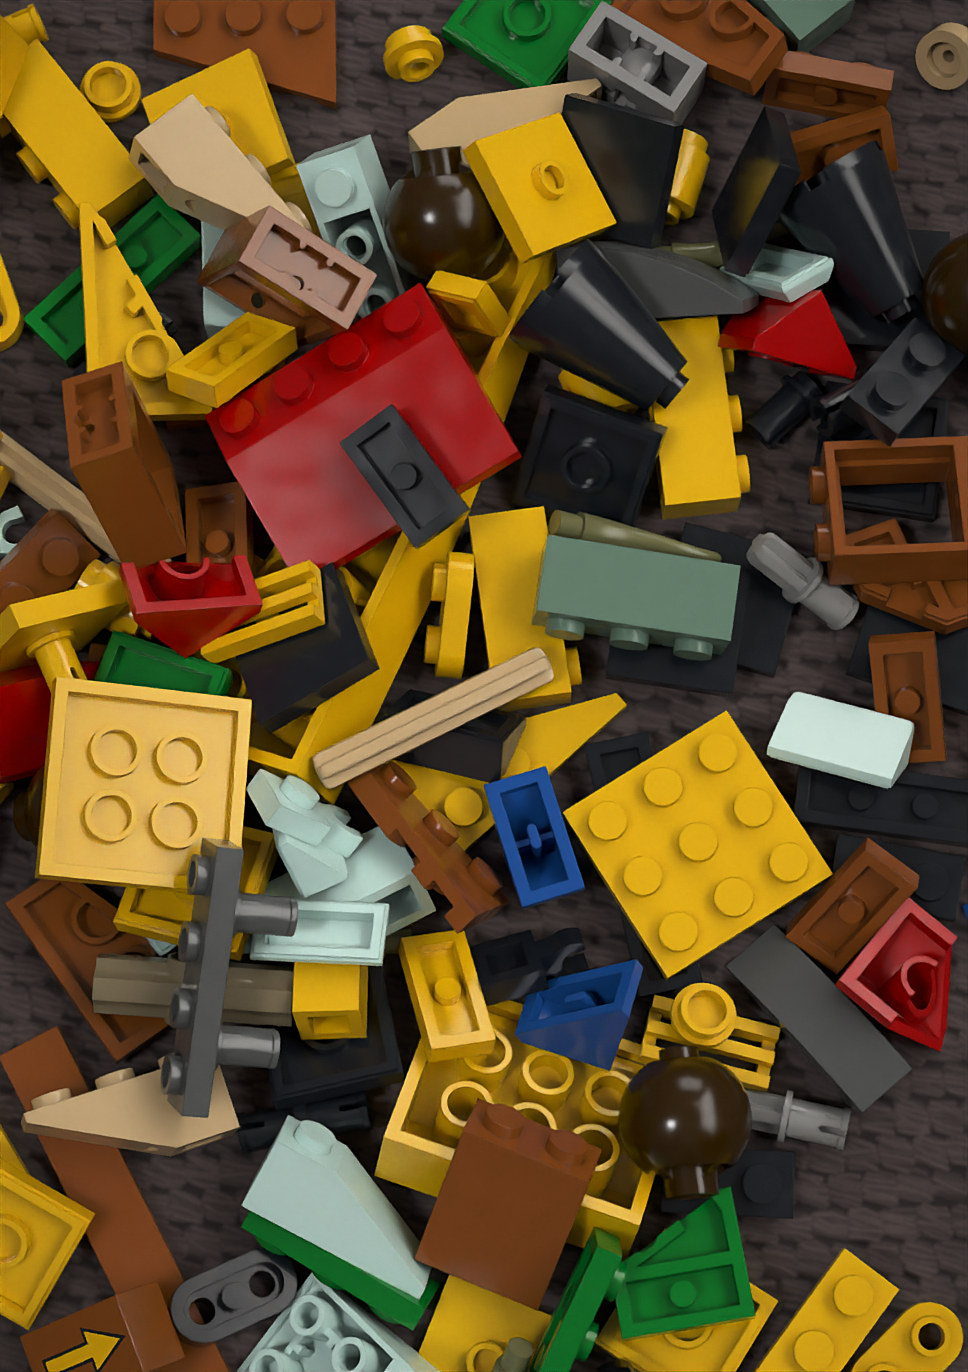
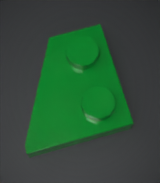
M731 1187L719 1189L718 1196L710 1197L709 1200L681 1221L675 1222L659 1234L653 1242L641 1251L635 1252L623 1261L627 1263V1271L622 1286L614 1299L622 1342L755 1319L756 1314Z

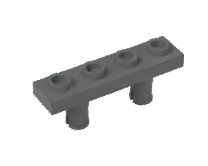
M202 838L200 855H192L187 873L188 893L195 896L191 921L183 922L179 934V959L181 962L186 963L182 988L174 989L170 1002V1025L172 1028L177 1029L174 1054L165 1055L161 1069L162 1094L168 1095L167 1101L181 1116L208 1118L214 1071H216L218 1065L275 1069L280 1054V1035L276 1029L222 1025L221 1018L231 943L236 932L292 937L298 921V903L293 897L241 893L239 884L244 849L229 840Z

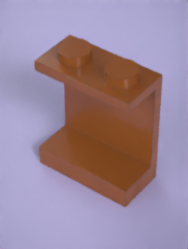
M478 1098L462 1131L414 1259L538 1311L591 1181L602 1149L587 1143L574 1132L563 1129L554 1130L525 1118L518 1110L511 1106L491 1104Z

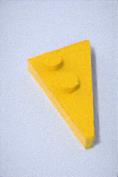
M79 202L86 372L122 361L152 421L206 420L205 415L212 411V406L203 405L198 401L169 391L165 369L184 355L175 339L171 338L162 325V317L137 274L133 275L116 245L117 239L106 220L99 216L92 202Z
M617 693L527 717L524 731L502 779L546 766L550 777L624 711L627 704ZM391 760L403 768L413 779L417 787L413 794L429 812L432 809L438 810L451 821L460 835L456 842L465 852L495 826L484 790V785L488 784V782Z

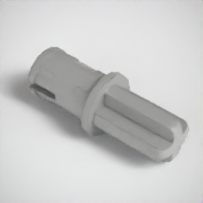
M771 532L765 535L759 534L752 540V546L746 553L747 560L782 588V595L788 602H800L825 621L832 630L842 629L854 618L859 608L858 597L840 585H829L828 575L823 572V564L821 562H817L812 557L806 559Z
M744 1088L751 1105L752 1129L777 1134L778 1142L784 1143L786 1136L836 1147L838 1150L843 1151L851 1109H842L793 1098L794 1091L787 1090L786 1096Z

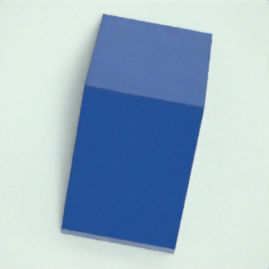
M546 766L485 784L484 790L501 850L522 910L585 891L583 879Z
M635 959L547 980L549 989L526 996L514 1035L522 1043L610 1071L631 1013L643 966Z

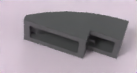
M579 241L556 250L558 270L585 241ZM591 241L602 249L654 318L745 313L760 304L759 292L727 273L690 257L659 248L649 249L630 243Z
M775 925L725 966L777 1027H780V1031L810 1066L813 1065L856 1115L864 1112L912 1070L909 1064L844 993L793 942L788 940L785 934Z

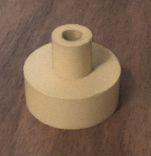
M944 23L934 28L920 40L915 55L916 65L921 76L930 85L943 90H951L961 86L968 80L967 27L958 23Z

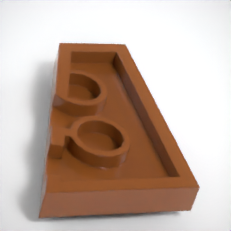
M614 0L611 4L614 8L707 63L705 76L755 96L788 51L784 34L746 0Z

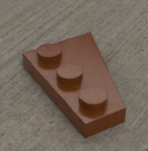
M154 0L153 50L155 57L204 70L249 48L258 57L269 90L282 94L289 93L316 101V104L337 109L336 0Z
M389 761L387 764L385 763L347 782L385 836L400 847L405 848L408 845L416 856L412 861L415 867L411 871L423 888L427 890L433 888L438 893L446 896L453 908L444 916L457 934L493 918L510 902L499 890L503 883L498 874L484 860L478 857L472 860L456 842L460 835L455 826L438 810L432 809L430 812L413 794L417 789L415 782L398 764Z
M48 879L39 880L5 903L9 914L116 1065L171 1028V1025L165 1023L164 1018L93 1013V977L96 958L99 953L159 957L146 937L117 930L113 923L118 910L116 907L82 883ZM173 949L162 957L167 958L169 954L175 953L176 951Z

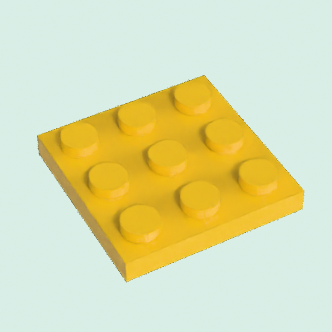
M56 677L52 682L35 878L188 893L187 873L189 862L193 854L200 855L202 838L229 840L242 848L252 700Z
M727 710L562 812L563 819L666 980L833 875Z

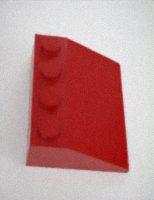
M421 283L352 324L348 330L336 334L205 415L227 464L287 567L310 559L319 569L331 562L340 568L402 530L339 444L390 404L396 406L459 494L464 493L522 457L450 324Z

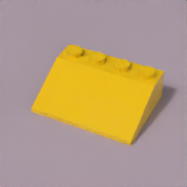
M512 1000L486 1006L496 1038L492 1053L428 1063L421 1037L384 1134L374 1176L438 1197L462 1131L477 1099L479 1098L491 1104L511 1106L518 1110L525 1118L554 1130L563 1129L574 1132L587 1143L602 1149L566 1242L584 1248L595 1226L619 1237L623 1256L621 1261H625L640 1227L656 1174L654 1171H650L649 1174L644 1173L632 1161L622 1143L618 1125L619 1106L624 1090L643 1065L615 1056L609 1071L522 1043L514 1034L518 1025L516 1021H519L524 1005ZM622 1038L616 1055L637 1062L641 1044Z

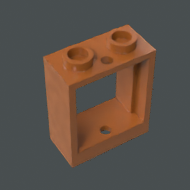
M268 205L224 230L196 282L245 313L250 312L295 327L297 345L302 347L348 330L377 274ZM253 294H258L262 297L263 305L261 308H256L252 305L251 298Z
M120 361L62 380L70 468L122 563L134 562L136 567L158 563L161 560L187 553L175 466L123 362Z
M968 436L896 439L890 447L880 439L823 442L820 465L809 468V498L811 505H821L823 523H815L814 552L817 562L827 561L829 585L968 580ZM946 482L952 542L847 546L841 486Z

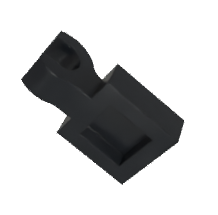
M565 928L557 931L552 936L534 941L530 929L469 946L486 1006L507 1000L519 999L525 995L549 989L546 976L558 978L590 970L584 953L566 957L569 954L585 950L578 928Z

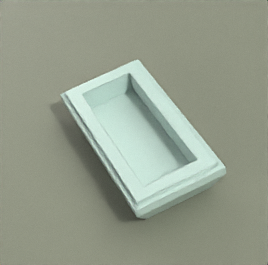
M764 243L754 265L745 278L724 271V266L720 267V271L727 273L759 292V295L791 303L828 282L834 262L832 258Z
M297 900L298 921L292 937L253 934L250 960L382 966L390 906L383 903Z

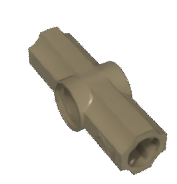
M178 952L169 954L167 958L99 953L96 958L93 977V1013L164 1018L165 1023L170 1025L169 1011L172 993L175 988H182L186 962L180 961ZM229 962L221 1018L222 1024L223 1022L291 1027L293 1023L294 967Z

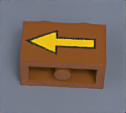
M157 1281L116 1294L20 1336L32 1372H161V1367L185 1358Z

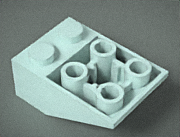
M313 1273L309 1275L296 1292L291 1303L281 1312L237 1370V1372H440L420 1356L416 1350L342 1291L324 1285Z

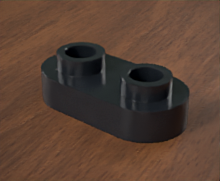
M261 1248L250 1251L186 1280L173 1293L167 1307L179 1340L190 1346L206 1347L276 1316L293 1300L297 1290V1275L287 1257ZM262 1275L269 1280L271 1291L267 1297H258L251 1292L249 1287L251 1276ZM200 1302L209 1308L211 1318L208 1324L200 1325L191 1319L189 1307L192 1303Z

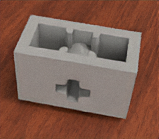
M602 0L569 48L567 79L573 82L597 78L602 84L601 100L683 123L703 93L707 63Z

